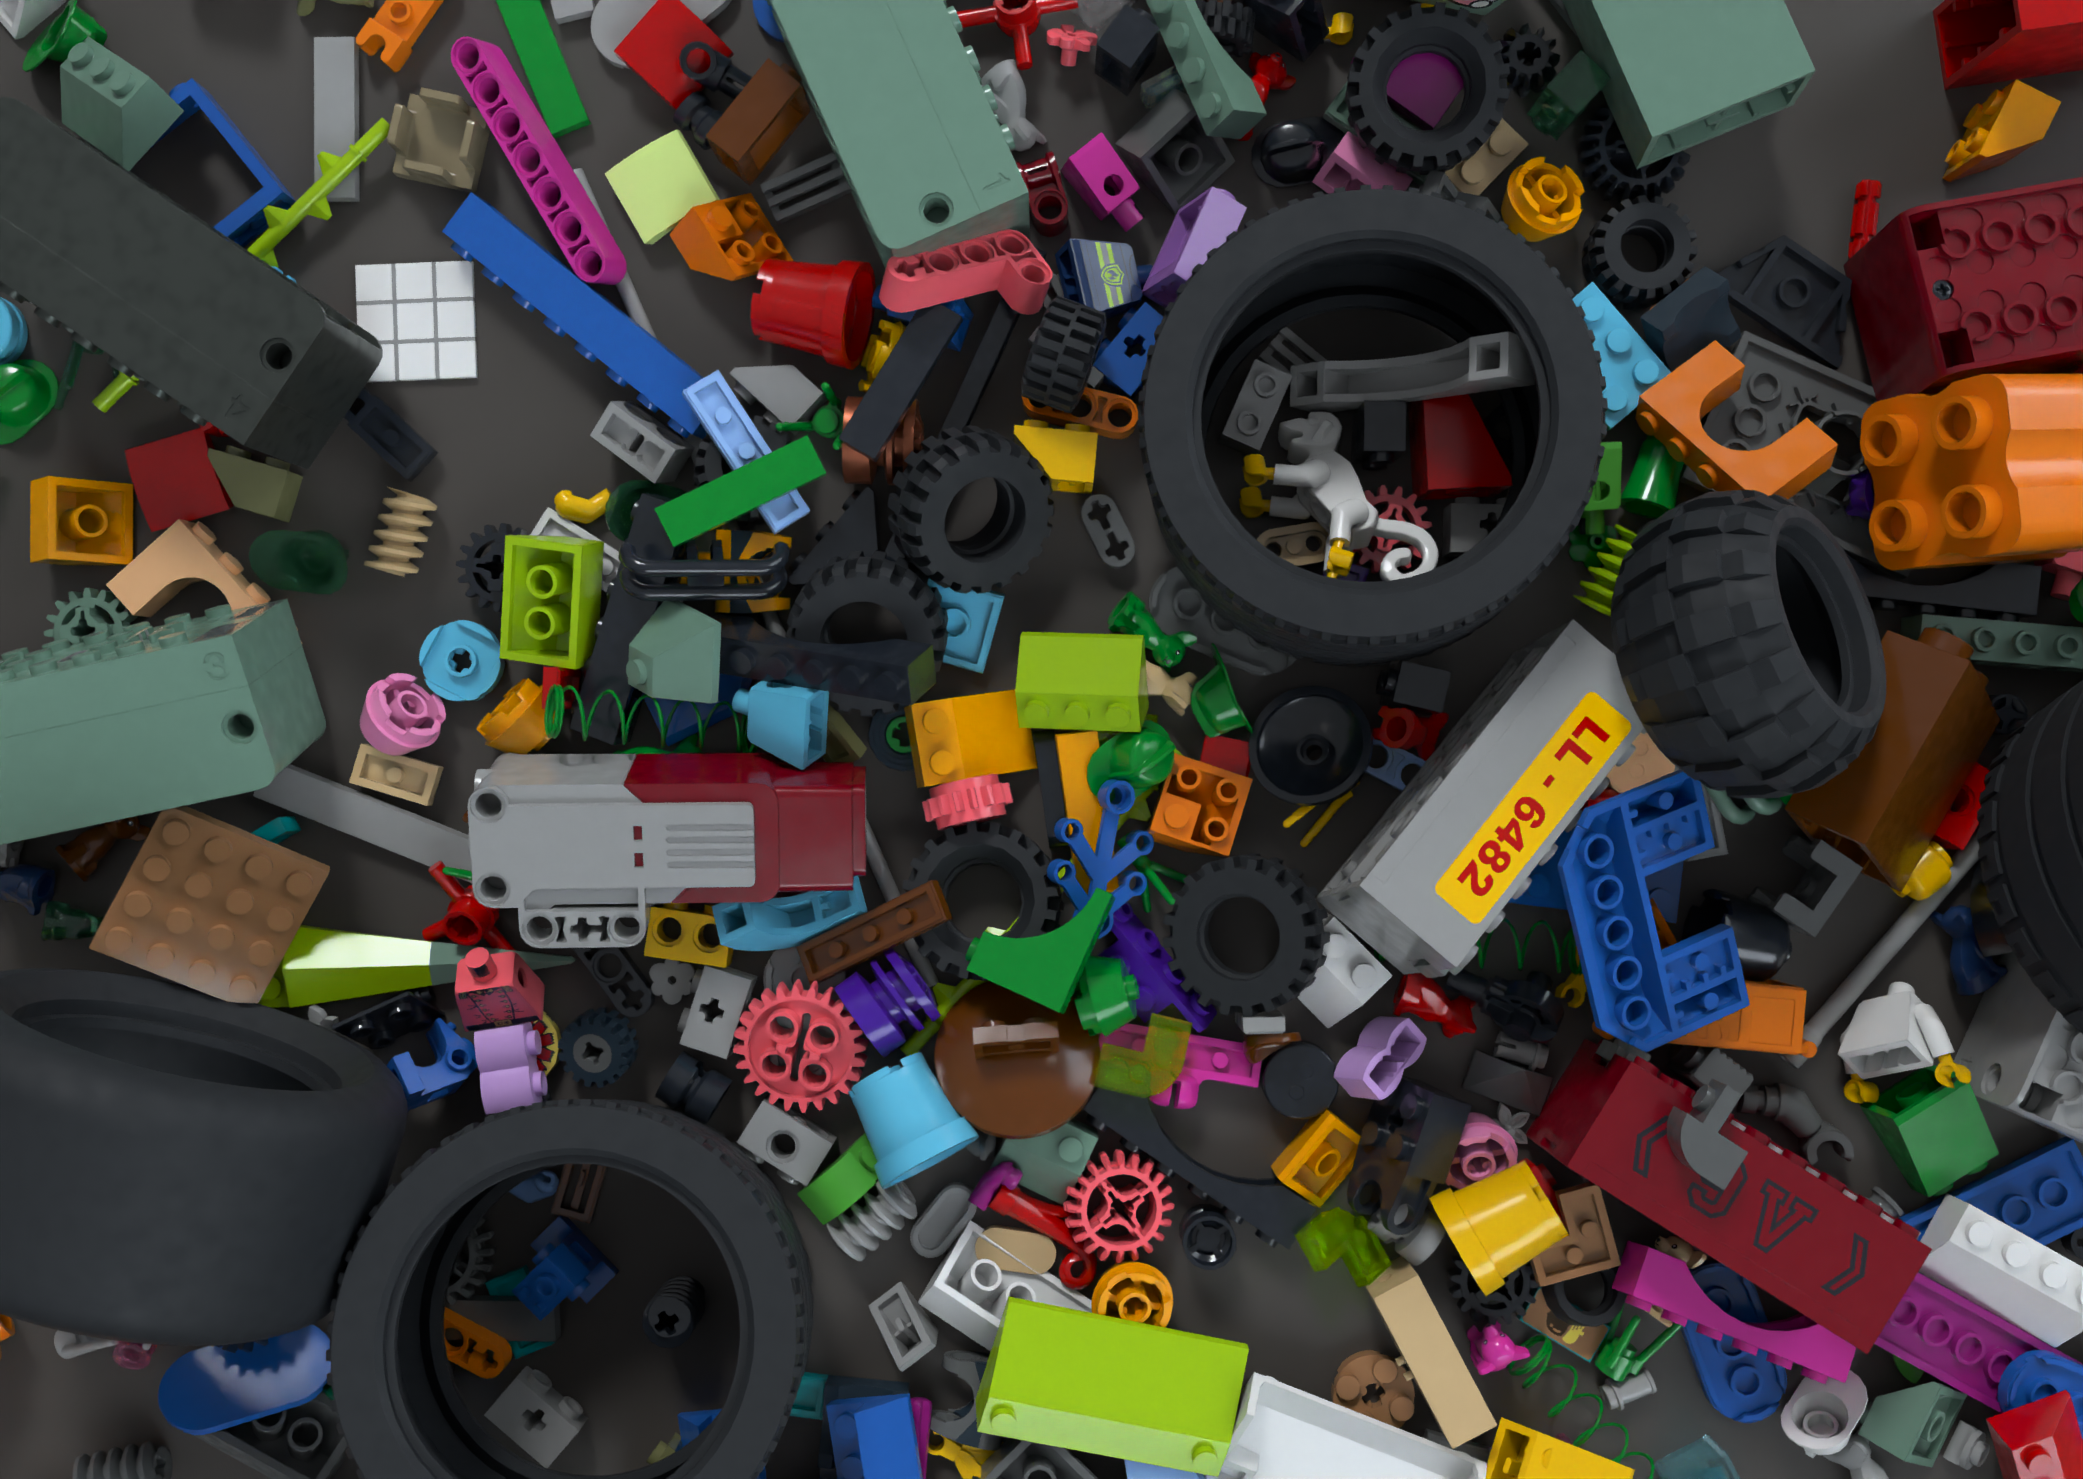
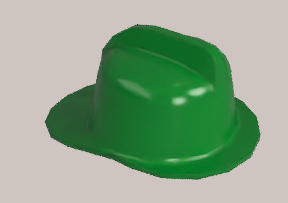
M69 0L64 10L42 31L26 54L22 69L25 72H30L46 58L63 63L68 58L69 51L76 44L83 42L87 36L103 46L107 40L106 30L93 17L76 5L77 0Z
M24 359L0 365V445L14 443L22 438L55 407L60 394L59 381L53 370L44 363L32 359Z
M1211 643V651L1216 666L1200 679L1192 690L1190 705L1193 714L1205 734L1210 738L1243 726L1250 733H1253L1247 718L1236 701L1220 653L1216 645Z
M1144 720L1141 732H1120L1102 744L1092 754L1087 765V782L1091 792L1097 797L1098 790L1104 782L1116 779L1128 782L1133 787L1136 798L1153 785L1164 781L1172 771L1174 765L1173 750L1176 748L1170 740L1169 734L1161 725L1151 720ZM1114 789L1110 793V803L1115 799Z

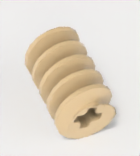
M387 487L397 494L395 498H383L382 501L384 505L393 510L392 513L378 515V519L386 524L388 528L374 530L373 532L377 538L383 541V545L369 546L368 550L379 558L376 561H365L364 565L405 577V574L419 572V568L411 563L409 559L422 558L424 555L421 550L414 546V543L427 542L429 538L418 530L419 527L432 526L433 521L423 515V511H435L438 506L427 498Z

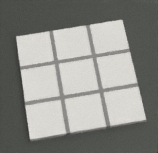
M473 261L355 265L357 325L375 336L383 349L381 362L368 382L478 378Z

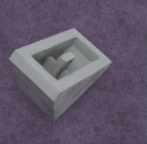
M901 1281L868 1305L898 1369L902 1372L936 1347L939 1333L938 1328Z

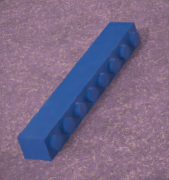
M471 192L442 230L443 233L454 241L450 246L451 249L469 262H472L474 258L485 266L481 271L484 276L499 287H502L504 283L509 285L516 291L512 296L516 302L530 312H533L535 308L547 316L543 323L561 337L568 333L577 341L574 348L588 360L594 363L597 358L608 366L605 374L624 388L628 383L640 392L636 399L654 413L659 408L671 417L667 424L685 438L692 434L704 439L707 432L682 395L684 389L704 377L591 285L581 280L575 272L491 204Z

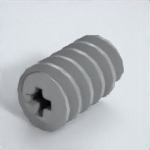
M878 1180L875 1184L879 1193L877 1197L866 1192L863 1195L866 1206L862 1207L855 1202L850 1206L853 1212L851 1218L844 1213L837 1216L840 1227L837 1228L829 1222L826 1223L837 1245L851 1258L857 1261L864 1260L867 1256L865 1248L875 1251L879 1247L878 1237L882 1240H888L892 1236L891 1227L896 1230H901L904 1227L903 1216L908 1219H914L917 1216L916 1200L903 1181L882 1189Z

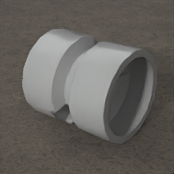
M1407 1204L1398 1207L1394 1217L1395 1225L1405 1220L1408 1214ZM1428 1208L1425 1209L1417 1227L1405 1235H1395L1385 1229L1381 1221L1380 1209L1371 1215L1367 1226L1372 1233L1386 1244L1394 1241L1395 1251L1413 1266L1421 1264L1434 1252L1446 1232L1439 1217Z

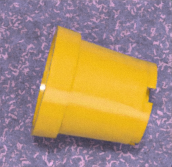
M1525 1160L1455 1192L1449 1188L1429 1198L1461 1258L1486 1297L1506 1284L1503 1278L1569 1235Z

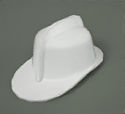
M1849 1370L1845 1383L1828 1377L1825 1385L1805 1377L1781 1414L1782 1429L1786 1436L1798 1446L1803 1447L1806 1455L1814 1458L1816 1454L1832 1455L1838 1453L1847 1445L1853 1429L1865 1411L1868 1402L1867 1389L1861 1378L1851 1370Z

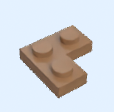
M1587 1182L1555 1191L1563 1225L1569 1235L1530 1260L1536 1283L1542 1287L1620 1266L1621 1262L1600 1187L1592 1182Z

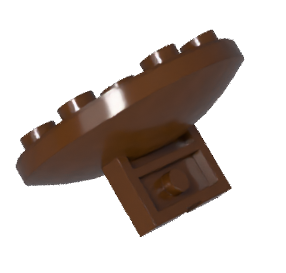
M987 981L971 989L953 1005L939 1029L935 1044L934 1062L938 1082L948 1101L960 1117H965L974 1128L992 1136L1007 1139H1027L1055 1131L1068 1123L1082 1110L1097 1083L1100 1069V1044L1098 1034L1089 1036L1088 1029H1083L1075 1005L1076 998L1073 995L1065 1013L1061 1014L994 982Z

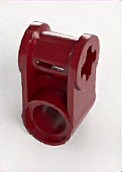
M1046 152L1044 158L1023 165L1019 161L1016 162L1029 191V213L1036 231L1047 237L1061 234L1068 224V201L1053 152ZM1050 206L1060 210V215L1050 220L1043 218L1039 214L1042 209Z

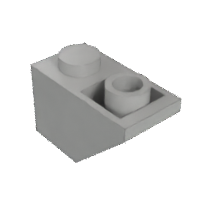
M794 365L735 367L729 373L737 382L733 389L750 405L758 401L767 410L763 417L770 424L771 422L775 424L808 422L817 409L822 407L827 401L823 392ZM799 431L790 432L795 436Z

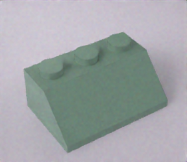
M89 36L83 42L76 44L69 51L68 58L60 65L62 124L128 171L133 168L184 112L148 75Z

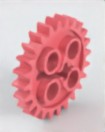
M797 979L792 990L789 991L787 985L782 981L776 988V995L769 988L764 989L761 994L762 1001L753 998L748 1005L750 1011L742 1013L739 1021L743 1025L738 1026L734 1032V1036L742 1041L736 1043L733 1052L744 1055L739 1059L736 1065L737 1069L749 1068L744 1083H751L753 1081L759 1083L755 1091L756 1096L768 1091L771 1093L769 1103L772 1105L778 1098L784 1099L785 1111H789L793 1102H798L802 1113L806 1112L809 1103L813 1101L815 1107L820 1111L825 1105L826 1097L835 1105L841 1096L840 1091L848 1095V1091H851L853 1087L851 1081H859L862 1071L858 1067H864L868 1056L861 1052L867 1049L869 1040L858 1038L863 1034V1031L858 1024H853L854 1018L849 1011L846 1012L843 1009L845 1005L841 999L836 1002L831 999L833 987L830 986L824 994L818 993L817 981H813L809 990H804L801 980ZM804 1013H809L811 1019L803 1045L805 1053L799 1064L798 1078L794 1079L791 1073L799 1048L797 1040L803 1029ZM785 1016L793 1022L794 1027L784 1028L780 1026L776 1017ZM816 1027H829L835 1036L825 1038L817 1032ZM771 1054L778 1055L784 1059L786 1065H774L768 1056ZM808 1065H820L826 1074H813L809 1070Z

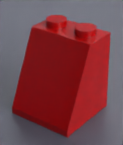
M1469 394L1412 401L1408 404L1413 494L1417 495L1416 501L1455 499L1457 497H1494L1512 486V477Z

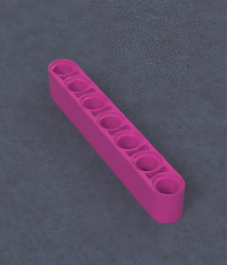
M469 36L456 40L451 50V62L575 274L581 280L588 283L615 285L621 282L627 271L624 255L503 51L497 45ZM561 191V197L558 202V194ZM581 224V234L578 236V228ZM601 259V260H602V267H601V270H600V272H599L598 263H599V260Z

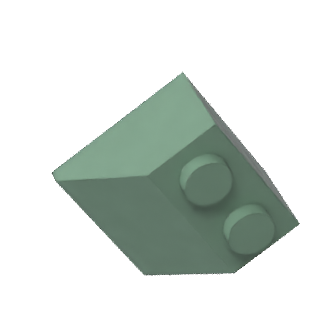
M1071 1119L1055 1131L1038 1137L1027 1139L1003 1138L989 1170L1003 1161L1014 1163L1013 1167L1020 1169L1023 1173L1019 1185L1063 1205V1202L1069 1196L1065 1191L1066 1187H1074L1076 1185L1078 1177H1081L1097 1143V1129L1076 1119Z

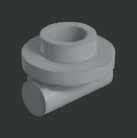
M1960 1420L1943 1457L1966 1470H1969L1973 1465L1980 1467L1986 1460L1990 1450V1445L1985 1443L1986 1434L1977 1430L1971 1424Z

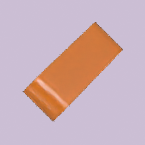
M1085 387L1081 399L1087 401L1091 407L1090 413L1085 417H1075L1071 413H1066L1050 406L1037 408L1030 403L1028 398L1022 396L1024 411L1035 420L1063 427L1066 424H1083L1090 427V432H1096L1100 436L1112 439H1124L1134 432L1138 421V409L1131 399ZM1123 409L1129 414L1131 421L1124 427H1116L1109 422L1108 415L1112 410Z

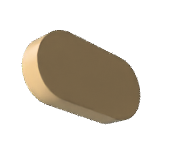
M991 1225L986 1227L982 1234L1033 1270L981 1237H978L975 1243V1253L978 1260L989 1259L995 1262L1000 1270L1042 1274L1053 1266L1056 1259L1054 1240L1032 1229Z

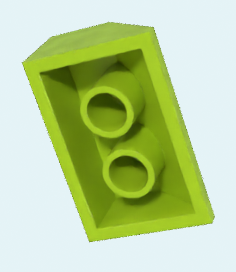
M505 535L500 637L501 659L574 670L584 667L586 660L593 653L597 640L595 639L594 632L600 620L603 541L567 536Z
M1022 632L1020 635L1015 688L1019 728L1141 732L1149 708L1144 635Z

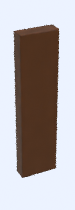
M931 880L797 946L796 949L810 985L813 981H817L819 984L953 918L938 880Z

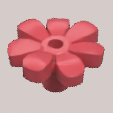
M1061 24L1060 29L1052 28L1047 30L1046 41L1049 45L1059 46L1062 49L1060 64L1076 66L1078 51L1089 52L1091 46H1096L1098 36L1086 30L1077 29L1074 32L1073 25Z

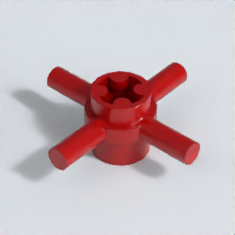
M994 0L992 6L957 11L962 28L996 22L997 26L1007 36L1013 38L1017 69L1028 70L1033 66L1029 36L1039 25L1041 14L1079 7L1078 0ZM1022 5V6L1019 7V8H1016V9L1013 8L1014 6Z
M442 861L436 862L428 869V872L451 898L447 909L448 913L444 919L423 929L422 935L426 941H436L447 935L449 939L457 944L470 946L476 944L483 937L491 948L515 950L495 926L499 918L500 908H490L480 904L474 897L472 885L464 889L454 876L443 874L442 870L446 866Z

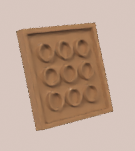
M181 806L162 810L159 812L97 929L89 949L227 1002L258 1004L330 872V866L190 807Z

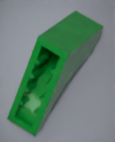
M1096 888L1088 903L1073 919L1060 928L1039 936L1009 938L984 931L980 939L975 937L967 950L965 960L970 963L966 970L1064 1014L1116 898L1113 894Z

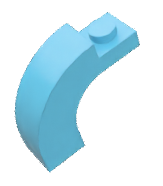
M854 876L853 891H808L789 897L772 898L764 902L718 903L712 906L720 944L743 951H770L796 947L868 912L859 876Z

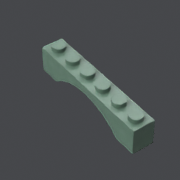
M1146 0L1206 135L1241 139L1267 115L1252 79L1220 45L1205 22L1195 0Z

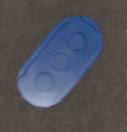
M1707 1260L1700 1266L1689 1269L1694 1280L1707 1297L1725 1313L1742 1322H1768L1757 1290L1751 1281L1717 1260ZM1688 1320L1686 1327L1683 1326L1681 1328V1332L1702 1390L1709 1403L1721 1414L1742 1423L1758 1422L1772 1415L1780 1405L1778 1401L1781 1399L1782 1393L1785 1394L1787 1375L1785 1368L1766 1361L1768 1352L1758 1349L1755 1356L1732 1347V1337L1723 1334L1721 1341L1700 1334L1696 1332L1698 1323Z
M309 1325L300 1330L268 1338L269 1344L266 1346L254 1341L253 1351L250 1353L241 1351L239 1348L236 1353L222 1350V1346L220 1348L217 1346H206L190 1351L178 1358L163 1375L158 1389L160 1410L166 1421L173 1427L175 1426L177 1429L183 1430L184 1433L205 1435L303 1405L316 1398L327 1383V1374L331 1372V1361H326V1350L330 1349V1339L320 1328L315 1325Z
M2032 1350L2019 1355L2006 1367L1999 1381L1998 1402L2002 1412L2067 1390L2071 1395L2083 1439V1364L2047 1350Z

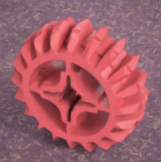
M1115 1149L1113 1161L1110 1162L1107 1154L1102 1151L1098 1154L1101 1164L1095 1166L1089 1159L1085 1166L1089 1172L1085 1176L1081 1174V1177H1078L1077 1182L1080 1183L1079 1186L1066 1187V1193L1074 1197L1075 1200L1063 1202V1209L1074 1213L1065 1219V1224L1068 1228L1078 1227L1073 1232L1072 1238L1076 1243L1085 1240L1083 1249L1087 1254L1094 1252L1098 1248L1097 1257L1101 1261H1105L1112 1251L1114 1261L1122 1263L1124 1251H1127L1130 1258L1135 1261L1139 1258L1138 1247L1142 1246L1147 1253H1152L1153 1247L1148 1241L1152 1237L1158 1241L1164 1240L1165 1236L1158 1227L1159 1225L1171 1226L1172 1220L1163 1215L1162 1212L1174 1209L1172 1201L1163 1199L1172 1193V1188L1168 1184L1159 1185L1164 1180L1165 1174L1160 1170L1152 1172L1154 1162L1149 1158L1139 1164L1140 1155L1131 1152L1125 1162L1123 1151ZM1125 1174L1137 1177L1141 1181L1135 1185L1130 1183L1123 1188H1117L1112 1186L1107 1178ZM1097 1186L1101 1193V1202L1093 1211L1094 1216L1088 1219V1200L1092 1191ZM1109 1191L1116 1199L1119 1198L1120 1201L1125 1202L1123 1203L1126 1207L1124 1212L1129 1217L1128 1220L1111 1205L1113 1200L1108 1195ZM1148 1193L1149 1208L1144 1221L1140 1225L1136 1218V1210L1145 1201L1143 1196ZM1120 1224L1125 1226L1130 1233L1119 1237H1110L1096 1231L1102 1227L1107 1229L1112 1225Z

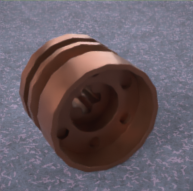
M847 397L844 407L843 430L863 397ZM915 399L877 462L872 461L842 443V470L845 483L873 484L877 466H884L888 485H895L892 482L898 467H903L904 472L908 465L904 461L911 451L918 454L923 449L921 442L924 441V423L920 415L918 399Z

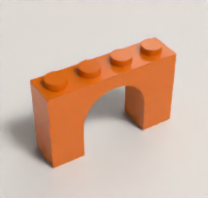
M1716 340L1639 396L1635 419L1643 432L1647 435L1655 436L1666 446L1667 451L1676 461H1683L1696 473L1697 478L1705 487L1713 488L1716 492L1756 490L1768 496L1776 494L1790 499L1831 468L1838 444L1808 418L1804 419L1772 444L1757 450H1733L1712 440L1704 431L1700 420L1740 389L1745 368L1741 361Z

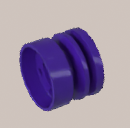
M893 948L883 952L893 966L888 972L884 971L875 958L870 961L871 969L877 979L870 984L862 975L855 972L834 988L849 1013L883 1058L906 1042L904 1033L899 1025L902 1021L906 1019L919 1032L925 1028L915 1014L921 1007L933 1022L941 1016L931 989L913 964Z

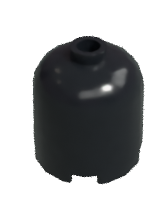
M1717 889L1704 891L1703 895L1706 899L1700 907L1692 905L1684 923L1682 941L1721 923L1732 926L1744 980L1762 982L1776 975L1783 964L1789 960L1792 953L1790 929L1787 921L1768 909L1766 905Z

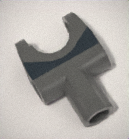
M962 1350L947 1351L943 1355L942 1367L958 1374V1378L965 1380L972 1388L974 1395L972 1400L964 1407L958 1409L948 1408V1411L932 1410L930 1429L937 1434L964 1445L990 1451L999 1450L1003 1440L1002 1436L977 1432L975 1399L990 1354Z

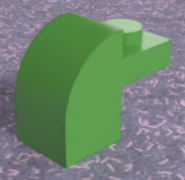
M866 1133L860 1136L838 1159L824 1167L808 1183L807 1187L804 1186L797 1193L823 1225L843 1213L877 1183L878 1177L873 1167L877 1160Z

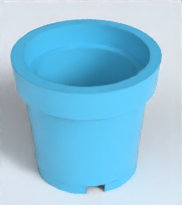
M921 1052L900 1059L903 1065L902 1068L900 1065L891 1068L886 1066L855 1084L851 1088L852 1091H848L877 1160L873 1167L882 1189L898 1184L934 1166L965 1148L979 1137L974 1127L965 1117H960L952 1107Z

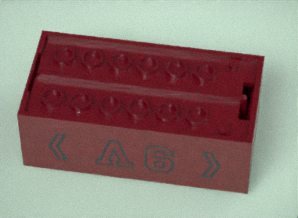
M1618 1038L1613 1043L1600 1039L1598 1044L1584 1039L1544 1103L1540 1116H1536L1528 1129L1526 1136L1571 1170L1868 1355L1932 1250L1917 1240L1921 1232L1904 1221L1884 1212L1883 1208L1862 1195L1849 1190L1845 1184L1827 1173L1812 1167L1805 1159L1772 1142V1139L1765 1134L1735 1119L1731 1113L1718 1133L1746 1150L1748 1154L1726 1189L1719 1188L1682 1164L1671 1150L1667 1138V1121L1673 1106L1690 1114L1694 1108L1692 1107V1100L1696 1092L1676 1079H1672L1661 1072L1659 1073L1660 1069L1648 1062L1652 1057L1651 1055Z

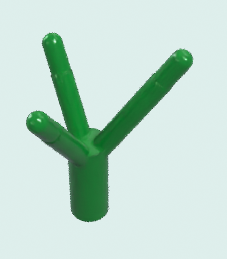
M1128 834L1116 842L1120 848L1126 845ZM1140 855L1134 860L1132 864L1137 871L1143 873L1146 879L1148 877L1169 905H1173L1175 903L1174 897H1172L1155 872L1184 883L1183 880L1187 876L1150 860L1147 855ZM1148 879L1147 887L1141 894L1143 909L1146 913L1152 910Z

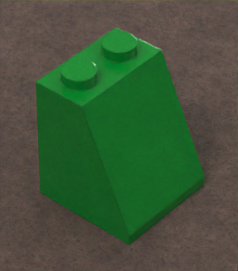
M1936 1065L1919 1068L1879 1093V1099L1876 1103L1865 1102L1860 1105V1108L1910 1188L1927 1197L1939 1196L1948 1192L1953 1187L1954 1181L1966 1174L1970 1175L1980 1172L1987 1167L1988 1160L1999 1154L1970 1083L1960 1082L1953 1071L1951 1080L1954 1083V1088L1940 1084L1935 1078Z

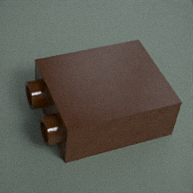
M1931 627L1924 628L1917 641L1887 630L1881 640L1886 669V699L1872 741L1865 744L1858 758L1849 763L1847 769L1822 786L1794 793L1785 807L1788 814L1812 842L1815 838L1823 840L1863 867L1860 872L1861 874L1900 892L1905 887L2000 721L1985 690L1989 682L1988 678L1974 669L1971 661H1969L1974 652L1973 648L1962 639L1943 630Z

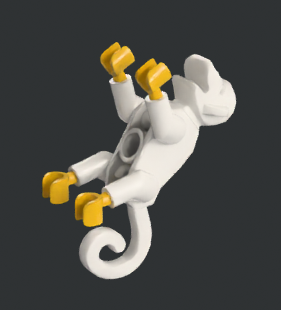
M1323 411L1311 412L1308 414L1307 419L1297 418L1279 424L1278 441L1280 446L1288 450L1287 460L1298 465L1275 464V468H1266L1264 456L1250 454L1244 457V466L1242 467L1244 479L1250 486L1240 491L1241 512L1247 518L1258 517L1264 511L1270 512L1269 516L1293 519H1307L1312 515L1329 533L1326 541L1323 574L1326 577L1335 579L1342 576L1346 577L1355 553L1352 551L1367 547L1372 536L1407 542L1416 547L1422 556V563L1416 570L1403 574L1397 570V567L1410 564L1412 558L1411 550L1408 548H1397L1388 552L1380 566L1382 581L1409 578L1436 569L1439 558L1436 542L1427 531L1409 522L1379 518L1377 509L1367 501L1351 462L1337 453L1342 425L1333 414ZM1267 480H1274L1273 484L1297 487V494L1293 498L1271 496V500H1262L1261 490L1256 486L1264 484Z

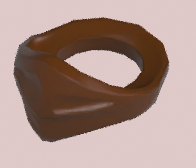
M1299 1032L1283 1034L1244 1033L1243 1052L1249 1063L1256 1064L1285 1045L1301 1041V1035Z

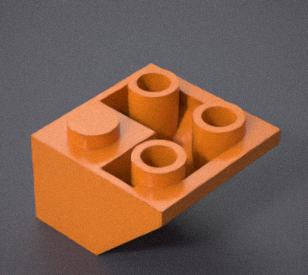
M751 193L693 206L669 234L690 269L730 281L758 274L760 267L768 258L793 261Z
M1174 753L1172 771L1162 784L1147 832L1153 836L1154 842L1181 851L1229 857L1253 779Z

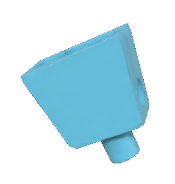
M760 681L752 686L750 690L740 688L735 693L732 708L734 711L748 716L747 737L752 744L801 770L826 754L828 691Z

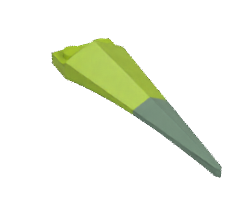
M301 925L258 1004L271 1008H292L456 982L457 963L464 959L469 951L478 946ZM483 947L490 954L509 951L516 952L532 970L567 965L576 960L572 956Z

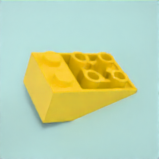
M1501 1417L1487 1461L1486 1479H1633L1635 1469Z

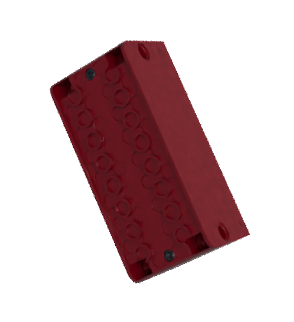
M2083 177L1929 203L1910 208L1895 216L1843 265L1845 275L1852 280L1850 295L1876 401L1904 394H1938L1954 381L1981 374H2083Z

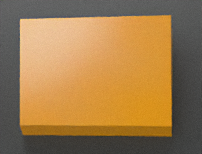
M1327 1109L1322 1114L1309 1119L1274 1161L1271 1168L1282 1183L1320 1208L1352 1170L1361 1136L1331 1110Z

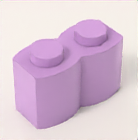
M1376 1017L1361 1032L1357 1046L1347 1051L1340 1059L1334 1072V1078L1351 1097L1383 1100L1397 1088L1404 1069L1411 1066L1420 1057L1427 1038L1410 1018Z
M531 1022L475 1031L474 1047L480 1072V1089L485 1114L499 1113L518 1106L526 1107L532 1105V1103L542 1102V1096L547 1095L548 1085L545 1072L539 1071L537 1065V1055L541 1054L542 1050L541 1037L538 1030H533Z

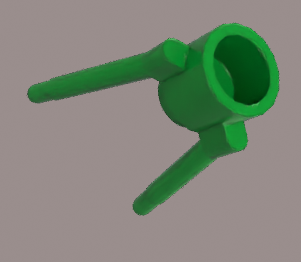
M824 382L821 388L829 404L817 409L813 416V421L777 423L775 428L778 431H816L822 437L835 439L833 448L839 450L842 447L839 436L843 430L844 410L841 408L842 400L835 395L830 385Z
M1621 1311L1611 1322H1608L1611 1328L1598 1348L1601 1352L1594 1363L1607 1376L1623 1382L1629 1372L1637 1375L1643 1364L1683 1326L1673 1323L1670 1328L1668 1327L1636 1357L1634 1355L1637 1349L1629 1342L1641 1318L1638 1315L1633 1316L1622 1336L1614 1337L1622 1314Z

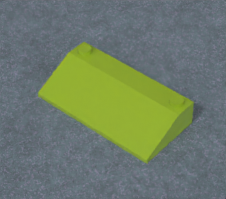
M1008 1296L975 1399L977 1432L1218 1477L1231 1444L1249 1347L1246 1343Z

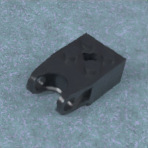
M1402 1075L1400 1083L1392 1094L1383 1100L1373 1101L1367 1121L1362 1129L1347 1188V1200L1351 1208L1360 1214L1366 1215L1376 1213L1380 1209L1383 1226L1395 1235H1405L1414 1230L1430 1201L1429 1198H1431L1437 1183L1445 1184L1472 1105L1423 1081ZM1372 1184L1374 1189L1371 1199L1366 1204L1361 1205L1359 1197L1362 1189ZM1407 1204L1408 1214L1405 1220L1395 1225L1394 1217L1398 1207Z

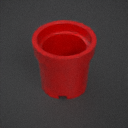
M773 258L765 260L756 278L763 281L761 294L753 293L751 301V326L754 335L760 336L758 340L822 356L828 364L849 370L855 369L864 356L874 319L875 308L872 307V298L876 284L871 264L869 262L842 260L837 265L785 261Z

